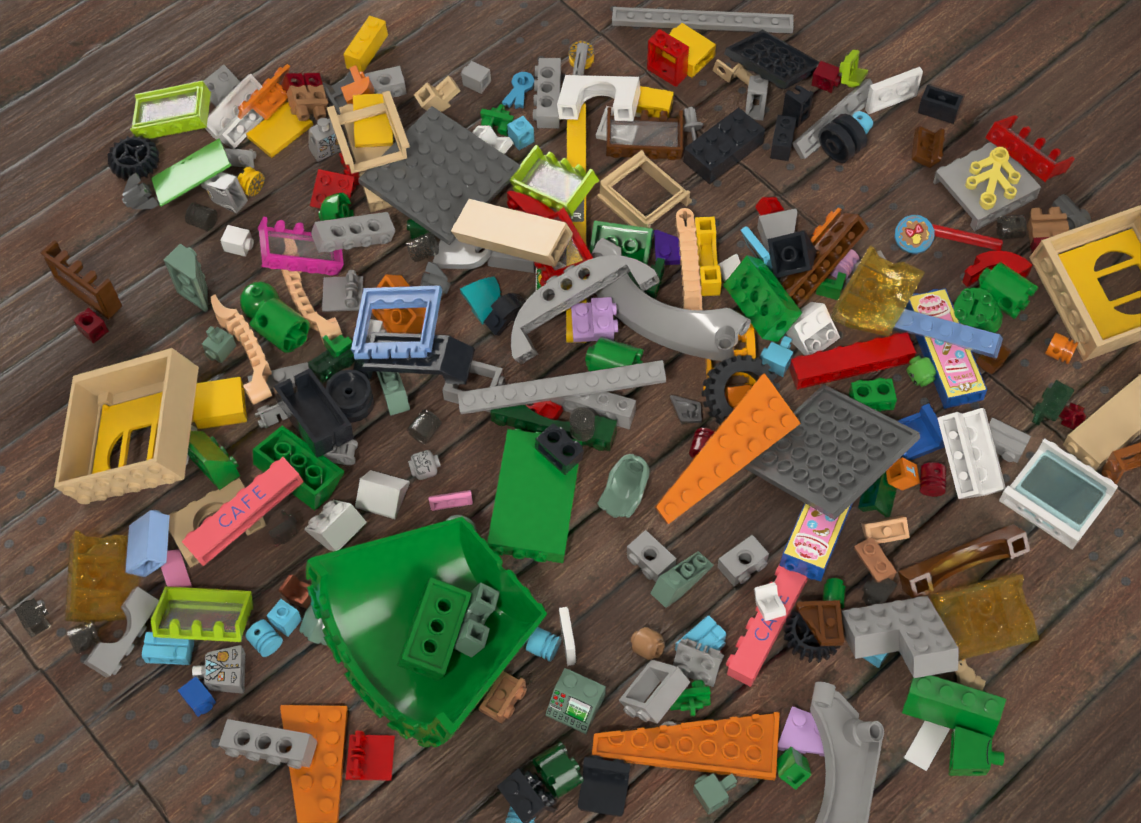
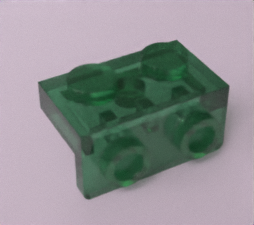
M351 349L336 358L326 350L309 361L308 366L323 383L326 380H330L333 375L341 370L349 368L355 362V358Z
M1058 380L1054 382L1051 388L1047 387L1041 397L1044 400L1042 403L1037 402L1032 411L1035 414L1032 422L1039 426L1044 417L1056 421L1072 396L1074 389Z

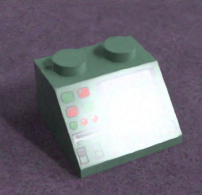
M564 668L554 688L545 715L587 734L606 696V686Z

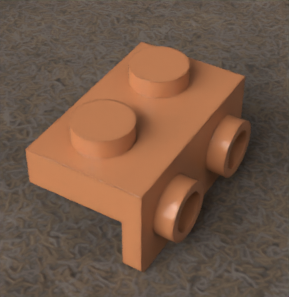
M871 537L855 545L854 550L876 582L882 581L885 586L892 583L896 570L874 538Z
M503 671L481 703L479 711L503 724L506 718L509 719L512 716L517 700H522L527 691L525 679L520 678L518 680Z

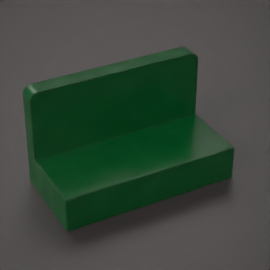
M886 472L861 495L858 508L862 512L877 510L884 517L891 516L897 488L888 484Z

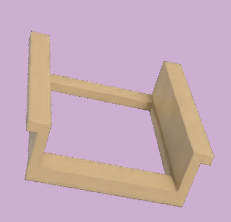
M390 91L382 92L384 103L337 115L334 106L327 107L345 164L349 165L351 174L407 159L406 148L410 146ZM386 113L399 152L353 164L341 125Z
M643 150L600 181V193L597 195L598 199L628 225L650 228L653 222L679 202L685 206L692 203L690 192L686 191L647 158ZM639 166L673 195V197L647 217L612 188V186Z

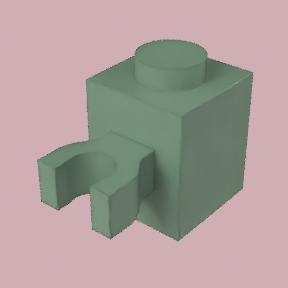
M210 326L206 331L208 337L202 343L205 351L204 354L210 360H217L222 363L235 349L236 343L231 334L219 327L214 329V327Z
M714 773L710 776L705 774L695 781L696 784L694 785L693 792L709 815L728 803L729 796L726 791L736 787L735 783H737V780L733 774H730L719 782Z

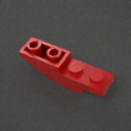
M515 191L507 192V205L512 210L541 217L555 213L547 205L528 195Z

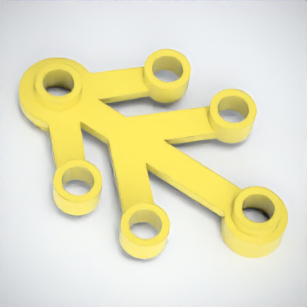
M996 147L986 159L972 162L969 169L970 173L977 176L967 178L966 188L974 190L979 183L989 179L986 192L981 195L979 200L980 206L985 210L995 206L997 198L994 191L997 181L1005 190V198L1014 199L1017 193V189L1011 186V184H1017L1021 175L1008 162L1009 154L1003 147ZM993 164L992 169L981 173L982 168ZM1001 167H1002V168L1007 172V174L1009 175V176H1008V181H1007V179L1004 177V175L1001 173V171H1000V168H1001Z

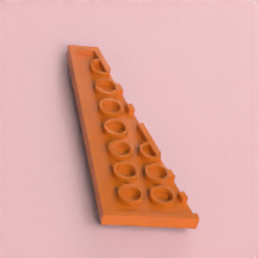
M780 712L765 715L753 714L752 716L740 718L730 717V719L715 721L712 719L687 722L673 726L662 725L648 729L637 728V730L595 733L592 755L604 758L603 760L607 761L620 759L632 764L724 775L733 774L734 776L775 781Z

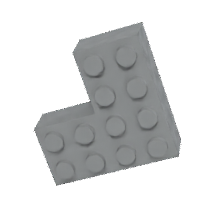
M928 596L842 611L843 634L855 659L899 651L913 678L958 670L959 648Z

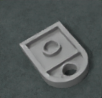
M457 238L450 245L440 240L432 263H436L440 269H474L483 265L490 258L492 250L485 249L483 252L478 253L482 249L481 247L459 242Z

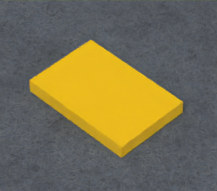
M382 94L353 95V111L384 103ZM386 113L354 121L355 148L393 145V131Z
M288 102L281 106L268 120L264 119L246 133L247 138L271 158L313 126V122L310 119L299 121L297 115H292Z

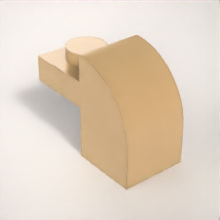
M448 75L436 87L426 83L414 96L423 109L428 110L433 106L441 112L451 106L449 101L461 90L453 78Z

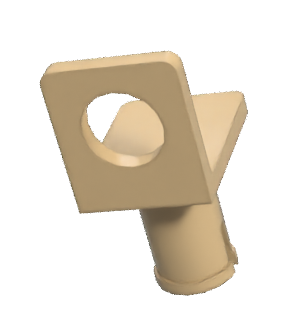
M717 59L713 71L728 83L734 77H738L749 86L750 76H754L744 69V66L740 63L731 69ZM719 66L725 70L726 74L719 70Z

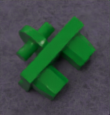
M500 104L498 109L492 107L491 110H481V126H491V128L493 125L498 126L497 131L500 135H508L507 124L514 121V116L510 115V111L505 110L504 104Z
M703 680L692 682V688L684 689L670 707V711L679 709L681 711L689 710L690 717L695 716V709H703V706L711 705L710 687L705 686Z

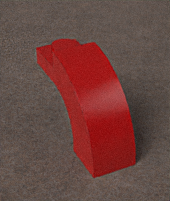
M988 251L976 256L974 264L965 270L962 282L966 287H969L978 281V278L986 268L992 270L999 262H1002L1026 278L1029 276L1033 265L1025 258L1012 252Z

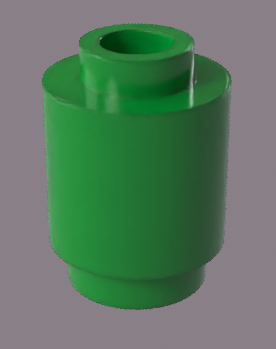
M837 578L827 579L823 587L822 601L840 600V608L842 610L844 608L846 590L844 582Z

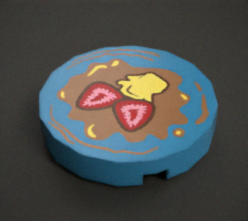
M910 215L898 223L895 229V241L902 251L920 254L930 248L934 240L935 231L928 219L920 215Z

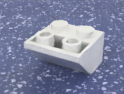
M810 302L801 308L802 314L786 332L787 337L792 339L791 342L805 356L817 351H823L840 338L825 304Z
M333 500L324 505V510L319 515L310 519L305 531L328 550L337 551L367 522L352 504Z

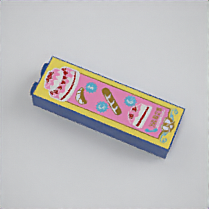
M946 288L940 290L933 289L926 293H914L907 296L905 309L960 324L954 315V307ZM915 335L923 356L930 358L935 367L936 380L933 382L944 409L984 400L987 388L972 351L932 338Z
M853 503L835 520L804 504L785 547L779 566L821 582Z

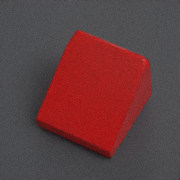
M762 197L755 206L760 216L785 211L776 197Z

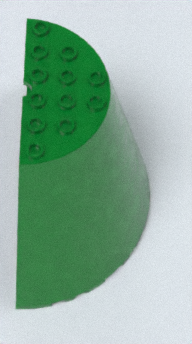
M463 516L308 559L306 564V579H311L312 582L307 589L311 597L313 613L316 619H322L325 627L322 629L325 635L323 638L331 649L337 664L343 662L344 667L347 668L348 672L344 673L345 677L362 700L379 718L385 716L391 721L387 724L388 727L396 730L405 739L413 737L419 740L417 741L419 746L428 748L430 746L435 748L441 744L443 745L452 738L547 615L544 606L533 598L529 589L519 582L512 570H505L502 567L503 561L501 557L492 551L487 541L478 535L473 525L467 522ZM430 577L471 592L480 583L500 592L495 610L488 616L484 626L490 628L485 647L473 657L453 648L445 675L439 681L397 666L424 585ZM438 606L441 611L445 612L442 607ZM431 626L433 631L438 632L435 627ZM424 646V649L431 653V650Z

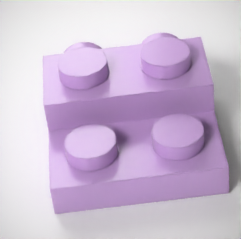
M611 297L591 298V303H577L571 307L573 342L598 341L600 337L614 340V332H618V322L613 320V315H616L617 312L616 303H612Z

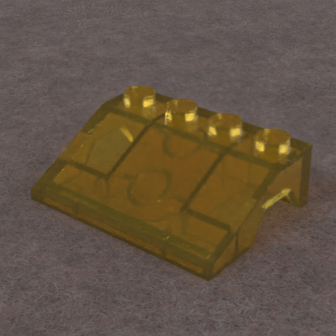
M869 246L835 304L831 319L848 328L889 337L925 272L905 262L892 263L881 258L874 247Z
M77 530L74 531L69 544L65 621L90 623L127 620L121 606L131 591L138 586L139 577L125 573L128 536L114 534L105 538L85 536Z
M1013 573L931 594L934 608L959 648L958 660L1039 640L1033 613L1025 601L1022 589L1024 581L1022 574Z

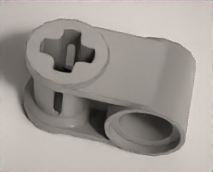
M351 440L339 447L333 445V450L323 456L333 463L353 465L356 460L354 454L355 449L358 448V442Z

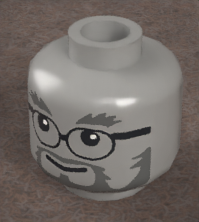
M430 450L415 453L411 456V460L408 461L412 476H416L419 480L435 476L437 468L440 467L438 456H433Z

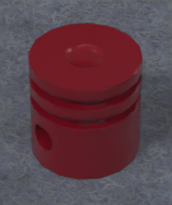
M707 428L695 430L689 450V455L692 458L701 451L715 431Z
M939 463L923 464L920 469V493L930 497H938L945 494L946 467Z

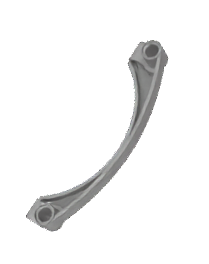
M601 238L595 245L591 255L593 258L608 255L621 256L622 249L605 238ZM628 274L595 293L598 298L611 297L612 303H616L617 314L615 316L643 337L688 355L721 362L734 357V346L738 343V334L744 335L751 323L750 319L730 308L688 310L661 303L639 289Z

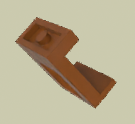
M1141 442L1112 451L1102 469V476L1111 479L1117 485L1125 471L1141 467ZM1136 454L1134 457L1122 461V458Z

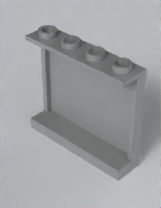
M991 142L985 144L983 148L977 151H971L961 159L954 160L947 166L940 167L936 171L933 181L934 184L941 182L972 218L970 226L974 231L1037 199L1041 186L1024 167L1009 156L1008 162L1021 175L1017 184H1011V186L1017 189L1014 199L1005 198V190L997 181L994 191L997 198L995 206L989 210L983 209L979 204L981 195L986 192L989 179L979 183L974 190L966 188L965 183L968 177L977 176L969 171L971 163L988 158L991 151L997 147ZM993 164L982 168L981 173L992 169ZM1001 167V168H1000V171H1001V173L1004 175V177H1005V178L1007 179V181H1008V176H1009V175H1008L1007 172Z

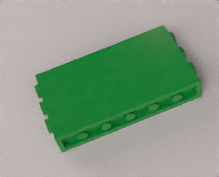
M508 429L487 543L492 551L499 556L505 554L512 555L517 559L531 558L537 562L551 561L563 563L579 463L564 475L535 449V439L541 432L531 433L524 432L521 429ZM554 439L548 440V441L551 442V443H556V442H558V441H556V440H554ZM572 439L573 441H578L582 446V440ZM564 453L565 456H572L571 453Z

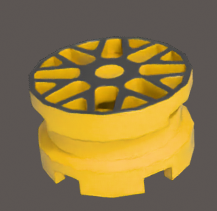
M582 40L572 43L569 47L570 65L574 68L577 44L585 43L589 46L585 69L591 67V64L594 63L593 45Z
M246 167L243 169L245 172L243 174L240 173L237 179L244 193L250 197H255L263 188L265 176L251 167Z

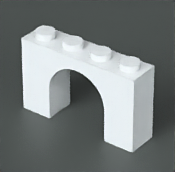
M565 75L557 103L559 119L578 120L581 106L586 100L595 96H609L615 99L613 103L615 121H634L641 92L639 77Z

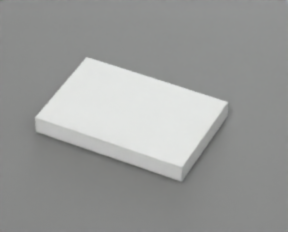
M918 67L870 85L865 107L866 112L871 114L916 97L923 73L922 69Z

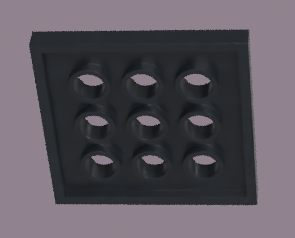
M761 30L727 47L724 55L728 56L731 61L742 64L747 70L754 71L762 79L773 82L780 89H787L809 77L820 63L765 30Z

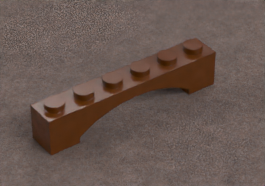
M1011 524L898 571L902 589L912 598L922 597L934 592V588L939 583L962 570L985 562L1003 558L1013 559L1030 551L1026 531Z

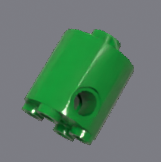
M999 262L992 270L986 268L978 278L980 288L988 291L1001 311L1013 319L1019 315L1021 310H1025L1030 303L1028 300L1029 296L1032 297L1038 289V286L1002 262Z
M966 288L955 301L954 315L960 324L996 333L1002 325L1003 315L1001 309L988 291L982 288Z
M272 298L268 301L262 300L258 304V311L250 321V327L284 353L292 352L305 343L310 329V323L306 318L279 298Z
M600 337L595 345L589 346L585 362L589 372L642 364L643 361L641 359L644 349Z

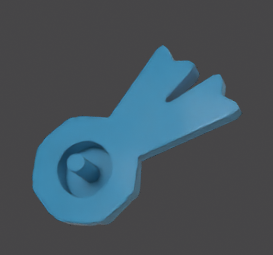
M519 72L512 78V86L514 88L502 101V104L507 105L509 108L514 101L515 109L519 107L524 108V94L532 90L534 86V78L531 73Z

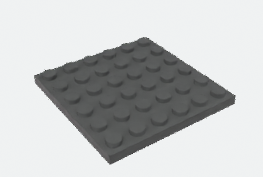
M431 106L405 132L410 146L406 148L407 159L370 168L358 180L362 186L450 245L456 239L451 230L468 200L472 199L489 204L510 182L512 176L520 168V164ZM395 142L382 156L399 152L397 143Z
M823 385L793 412L801 424L743 468L835 520L920 439V434L918 431Z

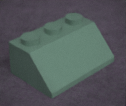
M179 244L164 259L165 265L177 293L207 312L208 286L205 281V275L200 268L201 264L196 258L197 254L192 248H186Z

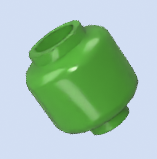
M919 355L909 361L911 365L907 367L906 372L914 385L924 387L936 380V370L930 358H921Z

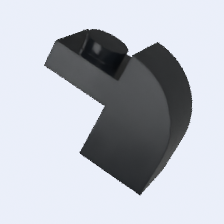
M508 293L501 296L491 305L493 310L484 320L485 325L495 335L500 336L511 321H515L519 310L526 301L520 294Z

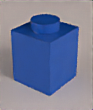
M196 676L178 689L182 698L197 717L208 713L216 703L212 695Z

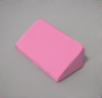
M471 490L429 496L432 511L473 504Z
M180 549L167 551L166 563L161 566L167 587L191 588L192 585Z

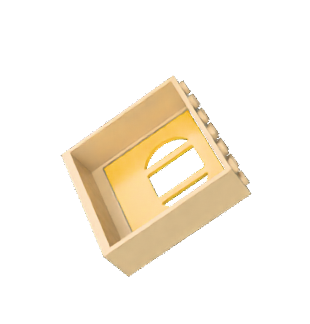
M1141 205L1044 239L1039 243L1029 258L1072 340H1074V343L1076 341L1079 342L1076 348L1083 361L1141 341V313L1128 315L1114 309V307L1141 298V291L1109 301L1098 281L1100 277L1133 265H1138L1141 270ZM1122 252L1133 258L1100 271H1094L1096 260L1105 253Z
M173 348L73 376L54 487L63 492L64 495L74 498L80 504H89L93 501L106 500L110 497L122 496L126 493L139 492L142 489L156 488L159 485L173 484L175 481L184 480L199 367ZM151 426L147 460L126 465L131 432ZM123 435L118 468L111 469L110 455L112 449Z

